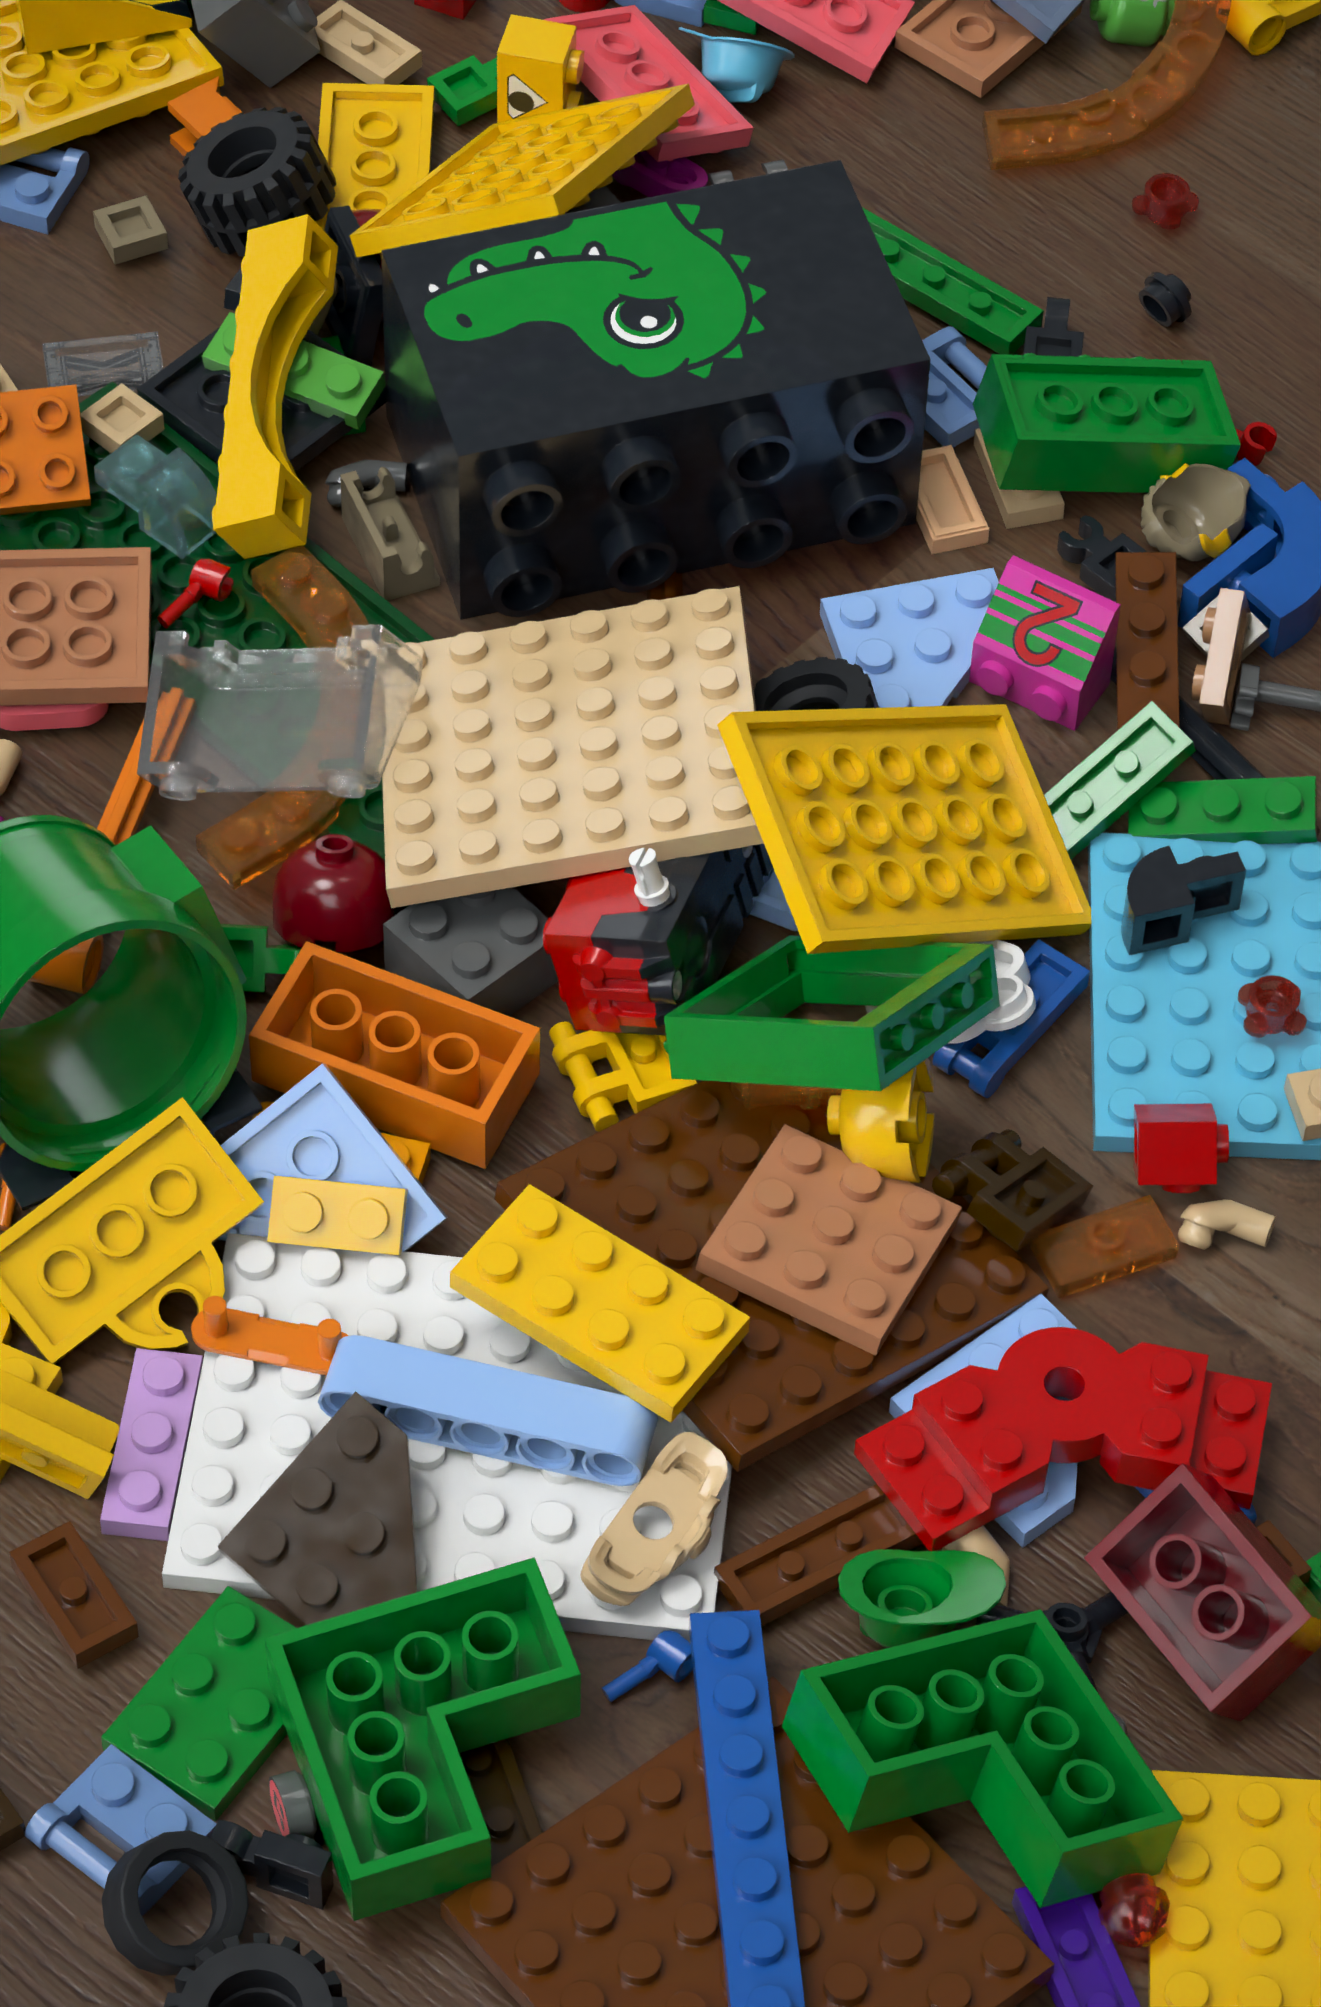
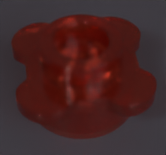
M1169 173L1152 176L1145 184L1144 194L1137 195L1132 200V209L1136 214L1147 215L1152 222L1164 229L1178 228L1181 225V218L1187 212L1196 211L1199 206V198L1195 193L1190 192L1188 183L1183 178Z
M1275 975L1264 976L1254 983L1242 986L1238 992V1002L1245 1006L1247 1017L1243 1023L1245 1032L1256 1038H1262L1266 1034H1278L1281 1032L1291 1036L1302 1033L1306 1027L1307 1019L1299 1012L1301 996L1299 987L1290 980Z

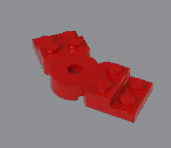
M1068 1327L1045 1328L1031 1332L1013 1343L1003 1355L998 1370L968 1365L914 1394L912 1410L856 1439L854 1455L929 1551H938L967 1535L969 1532L978 1529L1043 1493L1049 1462L1077 1463L1099 1455L1100 1465L1115 1483L1155 1490L1183 1463L1212 1475L1238 1507L1250 1509L1254 1495L1272 1383L1206 1370L1209 1357L1207 1354L1141 1342L1119 1354L1109 1343L1089 1332ZM1054 1397H1065L1069 1399V1401L1058 1400Z

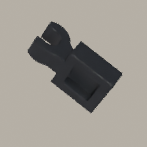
M1047 297L1044 328L1027 326L1024 354L1034 353L1041 356L1074 357L1082 355L1084 332L1067 330L1070 299Z

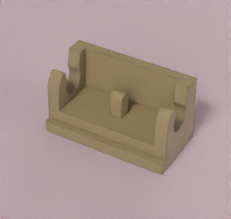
M381 467L377 475L380 479L379 484L374 489L366 492L363 491L364 488L356 470L341 474L342 520L380 595L385 600L390 601L440 586V577L434 567V556L429 546L425 542H421L401 501L395 495V481L390 471L385 467Z

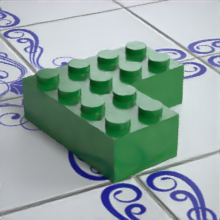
M535 1557L265 1637L268 1681L302 1777L307 1785L329 1852H332V1861L353 1921L459 1889L466 1884L491 1877V1837L459 1753L579 1717L581 1713V1673Z
M1041 1609L803 1669L800 1671L782 1723V1728L848 1833L970 1800L1040 1908L1160 1874L1183 1821L1179 1811Z

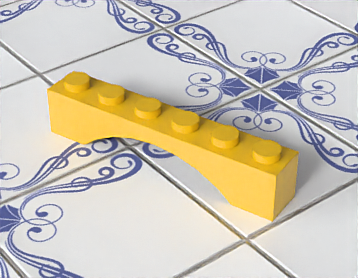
M308 214L248 230L245 256L241 262V293L239 305L235 312L237 327L234 352L230 358L231 378L228 403L224 408L225 429L222 454L218 459L219 480L216 504L212 509L213 530L244 559L306 545L312 493L299 480L287 457L282 435V401L288 373L298 347L315 317L333 295L338 245Z

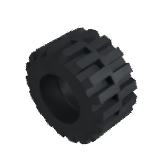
M266 107L257 108L246 114L242 112L234 115L232 119L224 123L220 122L212 127L207 135L201 136L193 144L195 148L186 153L182 161L184 167L179 170L178 179L181 182L179 186L209 242L214 248L219 247L221 252L228 255L237 252L238 256H245L248 230L306 214L315 222L322 219L328 212L327 205L333 202L336 194L333 188L337 185L335 176L307 121H304L297 112H287L286 108L275 107L267 111Z
M253 1933V1943L240 1944L238 1935L222 1939L223 1950L216 1954L208 1946L195 1955L196 1970L182 1967L174 1978L176 1993L168 1992L164 2007H347V1999L342 1997V1983L336 1972L330 1971L326 1973L325 1959L312 1949L305 1956H302L300 1954V1941L285 1936L281 1945L270 1944L269 1933Z

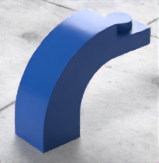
M1243 458L1227 468V470L1246 478L1251 484L1246 500L1244 529L1250 532L1256 526H1260L1263 523L1278 534L1274 559L1265 567L1239 582L1238 590L1245 592L1250 611L1268 628L1269 637L1259 646L1274 658L1301 640L1312 629L1321 615V501L1303 481L1288 491H1283L1270 475L1263 474L1251 462Z

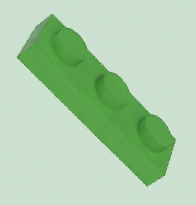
M229 312L202 355L204 367L209 370H226L230 372V358L234 352L237 327L234 313ZM302 340L289 370L284 394L309 404L312 412L327 418L336 415L345 419L346 425L359 430L385 388L386 381L384 372Z

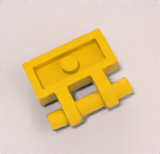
M566 1021L555 1024L549 1031V1036L555 1046L552 1051L553 1059L560 1073L568 1075L575 1087L573 1099L580 1114L590 1118L595 1130L598 1132L618 1123L619 1119L613 1108L614 1103L628 1099L636 1114L697 1084L696 1080L672 1079L669 1054H667L663 1042L667 1040L666 1036L593 1030L576 1034L572 1024ZM607 1057L613 1072L597 1076L592 1063Z

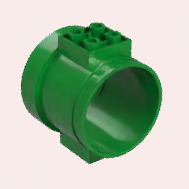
M31 815L0 822V1021L11 1001L24 984L50 960L83 941L110 932L125 930L121 945L107 970L89 991L76 1002L51 1017L36 1023L0 1029V1137L20 1155L50 1168L66 1171H86L182 1097L198 1118L201 1119L227 1086L242 1052L247 1022L246 1001L242 984L247 982L246 976L203 886L151 825L116 845L104 833L93 826L64 816Z

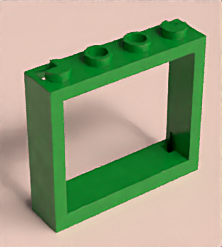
M789 935L664 1016L667 1040L663 1042L665 1051L669 1054L672 1079L882 1091L1000 1006L993 944L925 942L913 947L807 954L801 936ZM804 1002L878 1006L856 1022L782 1018Z

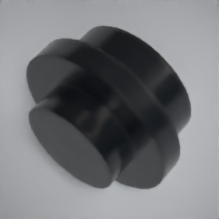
M1153 272L1145 279V287L1139 292V300L1145 311L1160 325L1169 327L1175 321L1184 322L1191 315L1192 310L1189 303L1191 293L1181 279L1173 274L1164 275L1160 272Z

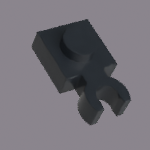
M1084 515L1080 518L1078 535L1084 540L1075 539L1063 530L1058 536L1057 551L1066 561L1081 564L1079 579L1101 596L1116 602V552L1147 551L1124 533H1121L1112 541L1108 540L1103 536L1104 530L1102 525L1096 519Z
M218 1820L210 1838L216 1840L234 1856L242 1874L256 1877V1887L323 1910L334 1886L332 1852L324 1850L319 1843L301 1834L292 1833L282 1836L264 1830L260 1838L236 1823Z

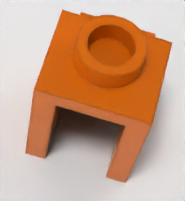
M219 76L167 102L168 111L185 126V128L170 135V143L185 157L186 153L195 148L193 144L201 136L207 135L212 127L220 122L224 123L232 119L234 115L242 113L226 96L222 97L220 95Z

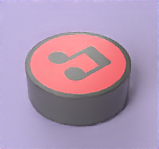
M291 1770L270 1776L268 1780L269 1794L281 1835L286 1836L294 1833L313 1839L317 1831L316 1818L312 1800L302 1775L296 1770Z

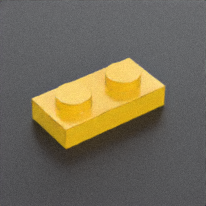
M274 1176L267 1242L401 1255L408 1189Z

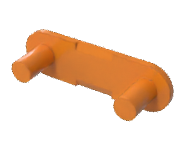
M210 1296L204 1301L203 1311L194 1318L191 1326L194 1342L205 1351L321 1375H327L338 1341L348 1336L346 1333L341 1332L340 1323L334 1319H325L318 1326L260 1317L259 1314L227 1308L226 1301L220 1296Z

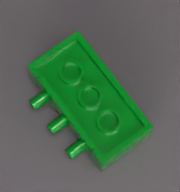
M1026 353L1024 355L991 354L972 404L999 490L1149 493V487L1156 486V482L1160 479L1161 475H1172L1185 463L1188 465L1208 464L1227 470V468L1232 466L1241 446L1212 361L1146 359L1141 356L1134 358L1091 357L1090 355H1080L1078 357L1041 356L1034 353Z

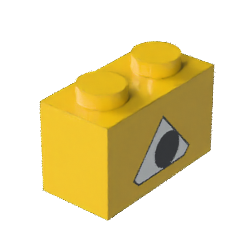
M510 15L497 51V123L582 106L584 104V93L576 91V84H579L584 67V51L576 50V26Z

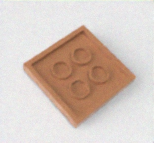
M151 547L0 550V706L150 702Z
M784 1124L699 1253L696 1271L876 1356L956 1227L962 1207L908 1181L882 1177L877 1170L867 1167L862 1163L853 1164L842 1150Z

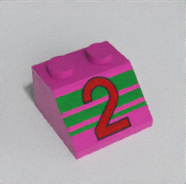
M1013 555L1004 569L973 641L969 682L982 687L992 695L1001 696L1025 707L1045 720L1054 721L1075 731L1110 684L1121 604Z

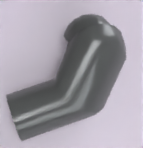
M364 459L334 469L329 473L325 482L326 485H329L327 501L332 506L342 507L341 474L356 470L363 488L372 490L380 482L377 475L381 467H385L390 471L395 481V491L406 492L408 463Z

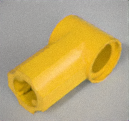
M1220 0L1215 11V19L1248 52L1258 56L1273 49L1280 42L1287 29L1320 15L1321 0Z

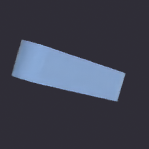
M359 1335L345 1336L338 1341L318 1399L320 1409L332 1418L356 1391L408 1436V1439L622 1487L639 1482L658 1422L657 1414L626 1395Z

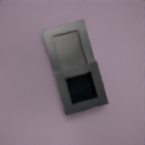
M1165 846L1143 857L1133 868L1127 885L1121 933L1128 954L1133 955L1189 942L1192 920L1239 910L1246 869L1238 851L1214 857L1201 856L1190 862L1177 864L1170 846Z

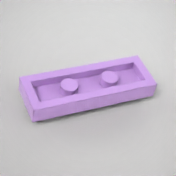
M136 1348L100 1518L102 1534L159 1541L169 1540L203 1364V1355Z

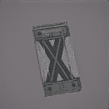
M158 331L42 344L47 386L55 387L76 384L78 397L92 395L112 381L118 386L122 383L130 390L135 391L163 369Z

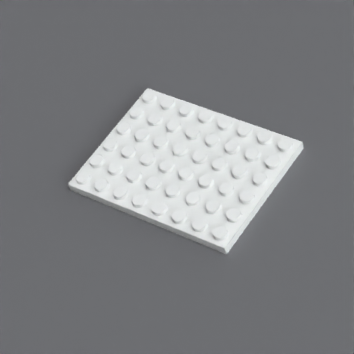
M227 1234L222 1264L225 1287L223 1299L226 1301L227 1308L259 1314L260 1317L318 1326L325 1319H334L340 1323L341 1332L346 1333L348 1336H367L624 1395L450 1288V1271L463 1257L405 1251L401 1252V1255L274 1243L267 1242L268 1237ZM205 1351L163 1565V1588L221 1594L229 1586L246 1597L275 1600L220 1553L217 1546L331 1419L320 1409L318 1404L327 1375ZM683 1410L672 1423L657 1415L658 1422L639 1482L634 1485L623 1487L408 1439L418 1592L535 1557L564 1631L654 1640L663 1631H675L690 1642V1613L715 1612L718 1579L714 1574V1567L721 1564L732 1466L727 1461V1477L716 1497L721 1502L714 1511L710 1527L712 1532L711 1538L705 1550L697 1558H689L666 1578L657 1581L630 1605L618 1606L603 1602L595 1597L582 1582L581 1570L596 1540L607 1529L668 1442L683 1432H694L708 1440ZM642 1507L634 1514L633 1521L636 1529L647 1538L661 1539L672 1531V1522L669 1515L658 1507Z

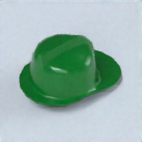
M877 1549L855 1556L844 1564L838 1577L841 1597L851 1609L859 1613L862 1634L886 1648L948 1633L955 1628L956 1623L967 1622L986 1614L1001 1601L1007 1587L1004 1571L993 1559L976 1552L957 1550L905 1551Z

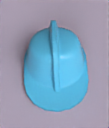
M682 27L678 29L701 38L702 75L730 103L756 102L762 94L768 93L772 89L783 60H791L795 56L788 49L766 42L735 37H711Z

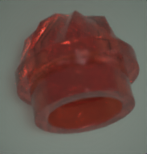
M1145 1873L1124 1875L1109 1882L1101 1890L1099 1897L1102 1907L1099 1910L1098 1916L1101 1925L1105 1926L1109 1935L1118 1944L1131 1948H1145L1154 1944L1155 1940L1166 1932L1170 1901L1166 1891L1156 1886L1155 1880L1151 1875Z

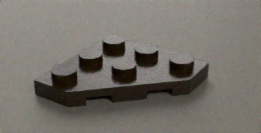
M355 1391L217 1546L220 1553L304 1625L418 1592L408 1436Z

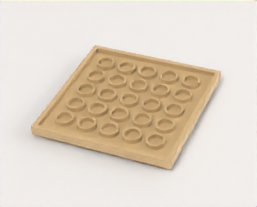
M740 586L725 589H706L691 595L662 600H645L634 605L600 611L588 610L572 616L538 622L526 621L516 626L482 632H464L454 637L420 643L407 642L396 647L378 650L386 891L391 908L632 867L628 860L629 856L640 848H645V852H647L648 848H652L656 853L657 862L679 857H690L764 844L717 726L731 712L756 711L744 604Z

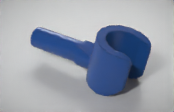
M675 1631L661 1632L649 1646L645 1658L638 1661L636 1666L601 1688L604 1695L612 1702L646 1679H650L659 1670L663 1671L675 1682L682 1681L693 1670L690 1642Z

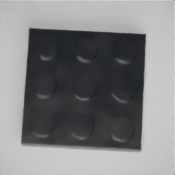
M219 328L137 388V395L163 413L164 423L216 463H218L219 456L222 454L225 429L224 408L228 403L231 372L226 370L212 371L205 368L202 355ZM308 329L303 338L304 341L345 356ZM387 386L383 389L367 417L387 403ZM284 394L282 401V435L287 457L296 473L353 429V427L346 425L345 419L336 415L327 418L312 412L309 404Z

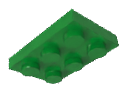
M227 1586L101 1736L103 1751L112 1744L205 1816L216 1822L287 1735L268 1681L265 1637L292 1630L296 1627Z

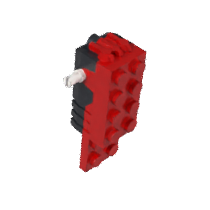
M759 844L690 857H679L657 862L656 853L652 848H648L647 852H645V848H640L629 856L628 860L632 867L570 877L567 882L566 892L553 917H549L545 923L543 946L545 952L551 955L559 980V994L561 1000L567 1004L575 1030L666 1036L664 1016L716 983L744 926L742 919L749 916L754 906L752 898L759 896L764 886L763 876H769L773 868L765 845Z

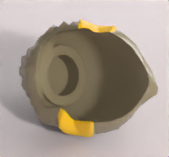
M1185 463L1172 475H1161L1160 479L1156 482V486L1149 487V494L1144 495V505L1141 507V527L1143 528L1142 532L1146 537V541L1150 546L1157 548L1159 552H1176V559H1185L1190 562L1200 561L1209 556L1212 558L1220 556L1231 546L1245 526L1246 500L1251 484L1246 478L1235 472L1208 464L1188 465Z

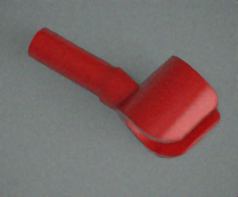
M1264 422L1250 423L1246 426L1244 432L1236 429L1241 444L1236 456L1239 461L1246 458L1254 466L1259 465L1265 453L1272 451L1277 440L1275 429Z
M212 559L198 560L191 571L189 586L157 617L159 623L163 627L168 628L193 604H196L203 595L217 601H224L234 585L233 579L227 577L231 568Z

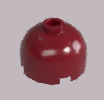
M325 835L316 841L300 847L290 853L275 876L272 892L273 928L284 940L301 948L306 941L315 944V940L324 942L336 941V952H352L372 947L384 940L383 924L397 915V907L391 908L386 891L385 860L375 850L345 835Z

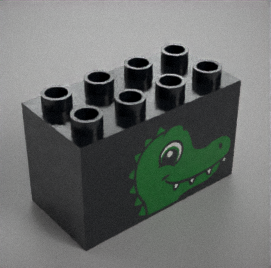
M841 160L381 250L385 381L387 386L386 417L402 461L408 463V477L460 620L496 612L509 617L530 616L541 612L555 600L614 587L628 593L647 591L664 583L675 570L676 573H685L728 563L739 568H757L775 561L786 551L842 539L853 544H870L885 539L899 527L916 524L931 359Z

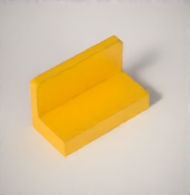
M0 1370V1458L89 1499L104 1479L114 1457V1454L110 1452L118 1436L119 1425L5 1370Z

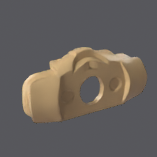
M683 1432L676 1435L662 1449L651 1468L607 1529L596 1540L582 1567L581 1580L595 1597L613 1605H630L657 1581L666 1578L689 1558H697L705 1550L711 1538L712 1532L710 1527L714 1511L721 1502L716 1497L723 1486L728 1472L726 1457L720 1449L694 1432ZM646 1506H655L664 1510L671 1519L672 1531L661 1539H650L643 1536L634 1525L633 1517L636 1511Z

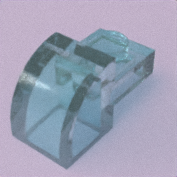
M136 434L94 466L96 483L138 512L140 530L181 559L216 533L213 530L212 509L216 504L217 494L199 466L180 448H176L166 455Z

